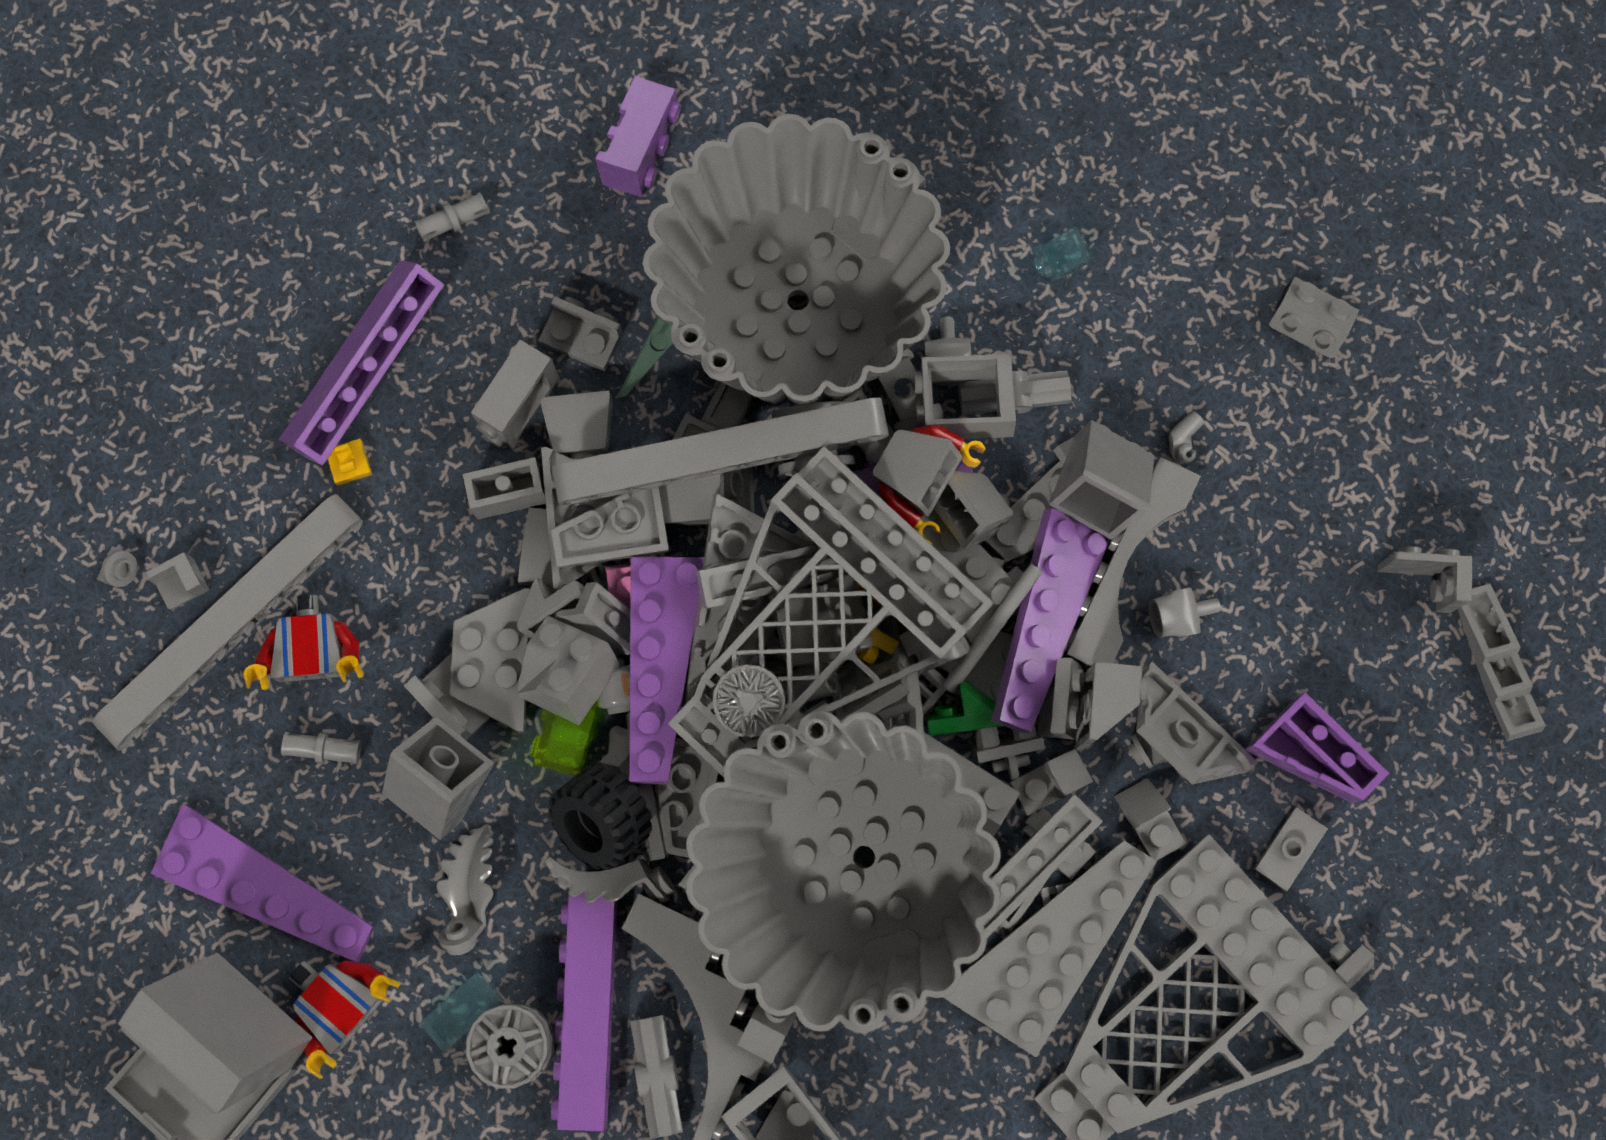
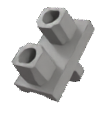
M1034 726L1032 731L1027 733L1011 729L1012 737L999 739L997 727L975 730L976 745H971L973 757L977 758L978 763L1004 758L991 762L994 773L1007 770L1010 780L1019 778L1018 767L1030 765L1028 754L1016 757L1015 755L1045 749L1043 737L1036 732Z

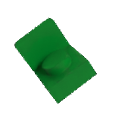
M964 680L960 685L963 708H958L957 704L940 705L935 707V711L930 712L927 720L929 735L1003 726L992 721L996 702L967 680Z

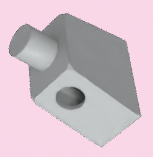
M609 390L540 397L542 412L554 452L572 459H583L609 453L613 399Z
M954 471L934 506L935 511L963 549H968L991 538L1013 516L1008 497L1005 494L999 493L988 477L980 473Z

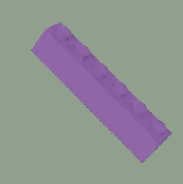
M400 260L279 440L306 459L323 466L444 284L417 263Z
M580 893L577 897L569 895L568 901H562L561 924H567V939H561L559 946V962L565 963V978L558 979L557 1001L563 1002V1018L557 1017L555 1025V1040L561 1041V1057H555L553 1065V1080L559 1081V1096H553L551 1104V1120H557V1130L605 1131L608 1126L618 901L608 903L603 896L593 903H587L584 894Z

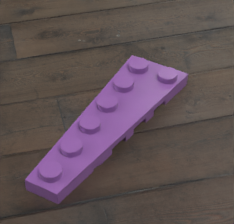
M1054 508L1043 511L1031 563L1043 571V573L1020 604L992 717L993 722L1021 733L1032 731L1056 672L1057 657L1061 658L1110 540Z
M631 557L629 782L632 784L669 783L677 732L668 723L681 710L700 591L696 570L703 569L704 557Z
M182 805L151 871V874L355 962L360 961L374 930L373 925L327 897L321 891L293 875L281 865L270 860L247 843L236 838L224 828L186 805Z

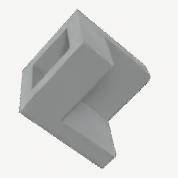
M184 552L144 573L147 580L157 586L167 608L170 610L209 591L194 558Z

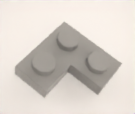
M894 660L876 671L875 674L882 680L904 668L897 660ZM850 661L836 670L840 686L838 694L833 695V700L835 702L873 684L874 681L853 661ZM906 677L836 709L838 720L842 723L848 716L856 712H868L874 715L888 705L898 702L903 696L910 693Z

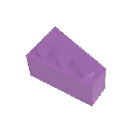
M634 77L619 108L621 116L617 127L611 125L607 133V138L612 139L606 153L599 151L595 159L602 185L639 197H643L646 187H653L657 176V168L654 167L658 155L664 156L669 143V135H666L670 123L676 124L681 110V104L677 103L676 89L640 77Z
M1306 692L1295 697L1245 748L1247 752L1350 803L1363 801L1389 774Z

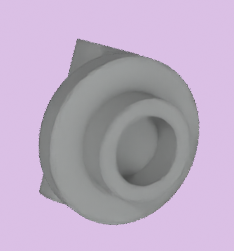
M112 546L103 561L96 580L115 587L128 585L137 573L138 566L135 557L127 551Z
M1139 733L1131 735L1133 744L1129 745L1128 748L1139 766L1145 763L1150 769L1159 763L1167 761Z

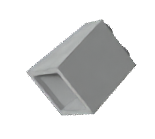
M1091 420L1074 436L1049 505L1112 540L1149 509L1154 455L1142 449L1138 444L1130 442L1112 432L1108 427Z

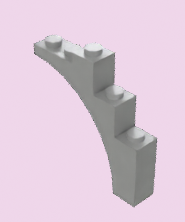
M638 894L622 929L646 943L667 962L691 997L700 1017L707 1046L708 1083L704 1110L693 1140H711V1138L719 1140L726 1126V1122L721 1116L728 1102L736 1105L745 1085L738 1081L740 1076L743 1075L755 1081L759 1073L766 1076L771 1066L770 1062L737 1045L744 1030L731 1023L733 1018L742 1019L751 999L744 996L747 990L736 988L727 978L707 969L709 962L717 964L721 954L714 953L704 946L698 932L699 922Z

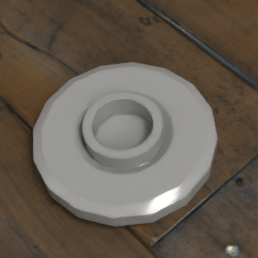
M745 664L732 668L720 678L714 689L712 705L715 716L724 729L736 736L753 738L760 736L769 726L778 724L784 713L786 697L782 684L772 672L761 666Z

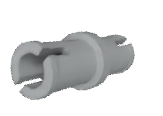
M479 192L452 206L450 203L443 205V210L420 220H415L414 223L423 242H427V240L451 229L456 232L461 229L460 225L490 213L484 198Z
M285 732L281 745L282 756L313 758L316 763H324L325 760L358 764L361 752V740L328 738L326 733L311 736Z

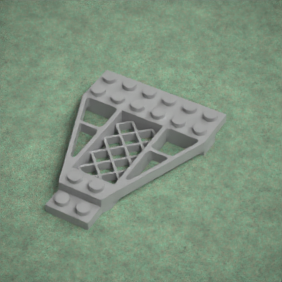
M825 446L818 451L799 473L796 472L770 500V506L695 695L668 723L723 777L724 765L728 757L738 749L757 747L760 737L736 736L724 729L715 716L712 705L714 689L720 678L728 672L724 667L731 659L732 668L738 667V655L759 654L760 666L765 668V654L787 653V677H777L779 681H788V704H785V708L788 709L784 712L778 724H786L797 728L801 720L807 716L802 715L800 709L845 661H853L874 681L873 684L816 711L829 713L940 661L994 604ZM779 512L784 513L818 545V552L786 586H781L757 564L774 518ZM829 555L838 565L820 564ZM817 570H839L840 592L817 593ZM844 570L866 591L845 592ZM757 571L776 589L777 596L729 646L727 644L728 636L753 572ZM812 574V593L793 594ZM867 596L868 619H845V597ZM872 596L883 606L874 617ZM840 597V620H818L817 598ZM812 598L813 620L791 621L790 599ZM785 602L786 621L767 622ZM894 616L931 650V656L881 680L857 657L856 650L886 617ZM867 623L846 646V624ZM841 624V647L819 648L818 625ZM813 625L814 648L792 649L791 626ZM786 626V649L765 650L764 627ZM759 631V650L740 651ZM814 652L815 676H793L792 653ZM819 652H840L820 674ZM814 680L794 702L793 681Z
M1210 834L1201 839L1180 860H1177L1149 885L1150 888L1062 1071L1033 1097L1069 1140H1107L1114 1133L1123 1132L1313 1062L1368 1010L1362 1001ZM1157 895L1194 935V940L1160 971L1134 945ZM1204 946L1211 955H1197L1195 953ZM1131 952L1149 972L1150 980L1099 1025L1098 1018ZM1191 958L1212 960L1211 983L1191 982ZM1185 963L1184 981L1166 980ZM1218 963L1238 985L1218 983ZM1163 984L1184 985L1183 1009L1163 1007ZM1190 986L1211 987L1210 1010L1190 1009ZM1218 988L1238 989L1237 1012L1217 1011ZM1157 989L1156 1007L1138 1006ZM1246 993L1253 1002L1244 1010V996ZM1135 1010L1156 1011V1034L1134 1033ZM1162 1012L1183 1013V1036L1162 1035ZM1263 1012L1296 1048L1299 1055L1293 1059L1250 1074L1228 1050L1227 1045L1229 1040L1258 1013ZM1190 1013L1210 1015V1038L1189 1037ZM1129 1014V1031L1112 1032L1111 1030ZM1217 1015L1237 1016L1216 1036ZM1107 1036L1128 1037L1127 1060L1106 1059ZM1134 1037L1155 1039V1062L1133 1061ZM1161 1039L1182 1041V1064L1161 1062ZM1101 1040V1054L1099 1055L1093 1047ZM1189 1041L1209 1042L1188 1062ZM1218 1052L1240 1074V1078L1170 1104L1167 1102V1098ZM1108 1064L1127 1065V1085ZM1133 1065L1154 1067V1090L1132 1088ZM1161 1067L1181 1068L1160 1087ZM1134 1093L1151 1094L1152 1096L1142 1103Z

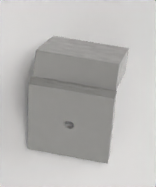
M215 953L140 989L118 1022L121 1026L120 1030L136 1043L139 1049L104 1089L160 1140H239L298 1069L294 1064L313 1037L220 954Z

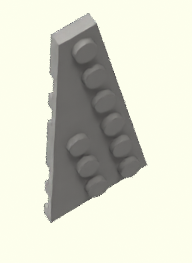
M713 494L703 568L749 558L764 518L719 494ZM772 523L760 556L811 543ZM700 591L683 707L695 695L731 606V603L708 609L703 608ZM770 594L742 600L727 639L729 646L770 603ZM772 615L767 622H775L774 616ZM775 626L764 627L765 647L774 631ZM759 631L740 651L759 650ZM759 654L738 655V666L745 664L757 666L759 662ZM732 659L724 667L727 671L732 669Z
M1122 840L1080 877L1065 887L1057 896L996 944L982 958L967 968L961 974L960 984L956 990L943 998L1034 1057H1037L1157 861Z

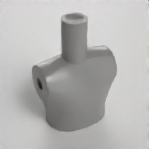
M952 317L940 319L941 339L925 342L926 357L972 355L971 339L955 338V326ZM968 380L940 381L932 383L941 386L958 385L959 382H967Z
M1189 587L1170 591L1162 597L1150 600L1148 609L1151 625L1157 637H1183L1201 633L1199 617L1219 613L1221 605L1217 598L1196 602L1192 588Z

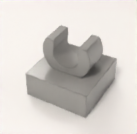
M1339 941L1329 951L1331 954L1330 958L1339 966L1335 973L1350 989L1374 966V955L1364 945L1352 953L1345 944Z

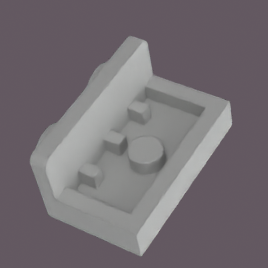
M1294 277L1269 326L1329 358H1334L1349 335L1359 309L1342 299H1337L1318 289L1312 283Z
M1057 657L1056 672L1039 711L1037 733L1042 737L1074 740L1076 738V729H1079L1081 724V708L1078 706L1079 692H1082L1084 687V670L1081 669L1082 665L1072 658Z

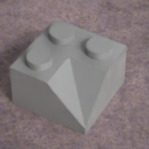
M548 615L526 646L517 694L522 699L574 724L580 725L620 664L608 642Z

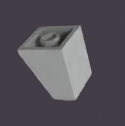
M753 467L659 486L665 527L709 526L713 494H719L754 513Z
M435 717L391 752L382 794L441 840L462 821L495 763Z

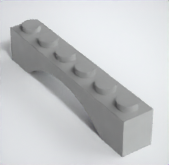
M1162 457L1159 458L1153 467L1149 509L1111 540L1108 549L1114 552L1108 564L1101 562L1093 579V582L1097 583L1098 586L1093 597L1087 595L1079 613L1083 618L1077 630L1073 628L1065 648L1067 651L1064 658L1074 659L1085 670H1088L1095 662H1114L1124 641L1119 624L1118 597L1120 582L1126 564L1136 546L1149 533L1163 523L1182 514L1197 486L1200 475Z

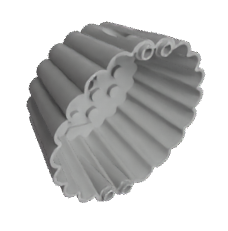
M785 114L774 119L768 128L760 123L745 122L733 128L728 136L727 143L715 140L700 145L692 158L693 168H683L674 172L668 178L665 184V196L668 203L659 205L648 218V230L650 236L656 242L647 249L643 257L644 271L656 284L650 298L651 306L657 316L672 326L670 330L671 340L675 347L685 355L701 362L705 373L712 379L727 384L739 391L747 392L768 403L776 404L788 398L795 405H806L814 403L819 396L825 400H838L862 385L895 369L901 362L904 351L927 335L931 326L928 311L936 306L946 293L947 282L939 269L949 257L950 243L946 235L941 230L935 228L941 215L939 201L928 191L918 189L920 173L917 167L908 159L901 157L890 158V149L886 141L879 135L868 132L853 136L850 127L844 121L827 117L817 120L813 125H810L806 119L799 115ZM790 296H806L807 306L802 310H793L788 305Z
M816 711L803 718L797 730L786 724L769 726L760 735L757 750L744 748L732 753L724 765L723 774L725 782L714 783L702 793L699 810L704 823L695 826L689 833L686 841L687 854L690 861L697 867L690 873L686 882V894L689 902L697 910L703 912L698 927L700 940L710 951L724 954L722 967L727 980L736 988L744 990L755 989L758 1003L769 1014L787 1016L796 1012L799 1021L806 1028L813 1031H827L834 1028L841 1021L847 1029L855 1033L864 1034L878 1028L882 1024L885 1015L894 1021H911L922 1013L926 1005L927 996L941 998L953 993L960 984L962 974L960 964L971 963L977 960L985 950L987 937L982 922L991 919L1000 905V891L996 883L989 876L997 869L1001 852L995 838L990 833L982 830L987 820L988 812L985 801L974 790L961 787L962 773L957 761L947 753H928L927 743L922 734L916 729L908 726H896L886 731L883 722L876 715L868 712H856L848 716L841 723L836 716L828 712ZM867 846L873 850L875 861L872 866H861L855 860L858 847Z

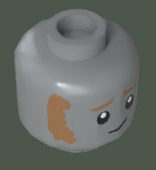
M625 658L617 659L620 664L619 668L613 672L609 683L596 700L598 707L607 709L608 715L630 711V665L625 664Z

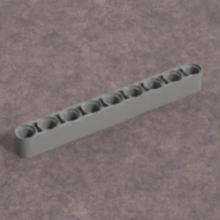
M868 398L554 465L552 472L559 505H572L816 454L823 446L830 451L873 442L888 437L889 431L882 399Z
M335 494L327 498L103 707L94 717L93 725L118 751L130 746L134 742L132 740L133 737L137 739L162 716L159 712L163 711L165 713L189 690L187 688L189 684L191 687L196 684L217 664L215 662L216 659L220 661L244 638L242 636L243 633L248 635L271 613L269 610L271 607L275 609L298 588L296 585L298 582L302 584L325 562L323 559L325 556L329 558L352 537L350 533L352 531L356 533L361 528L363 520L339 495Z

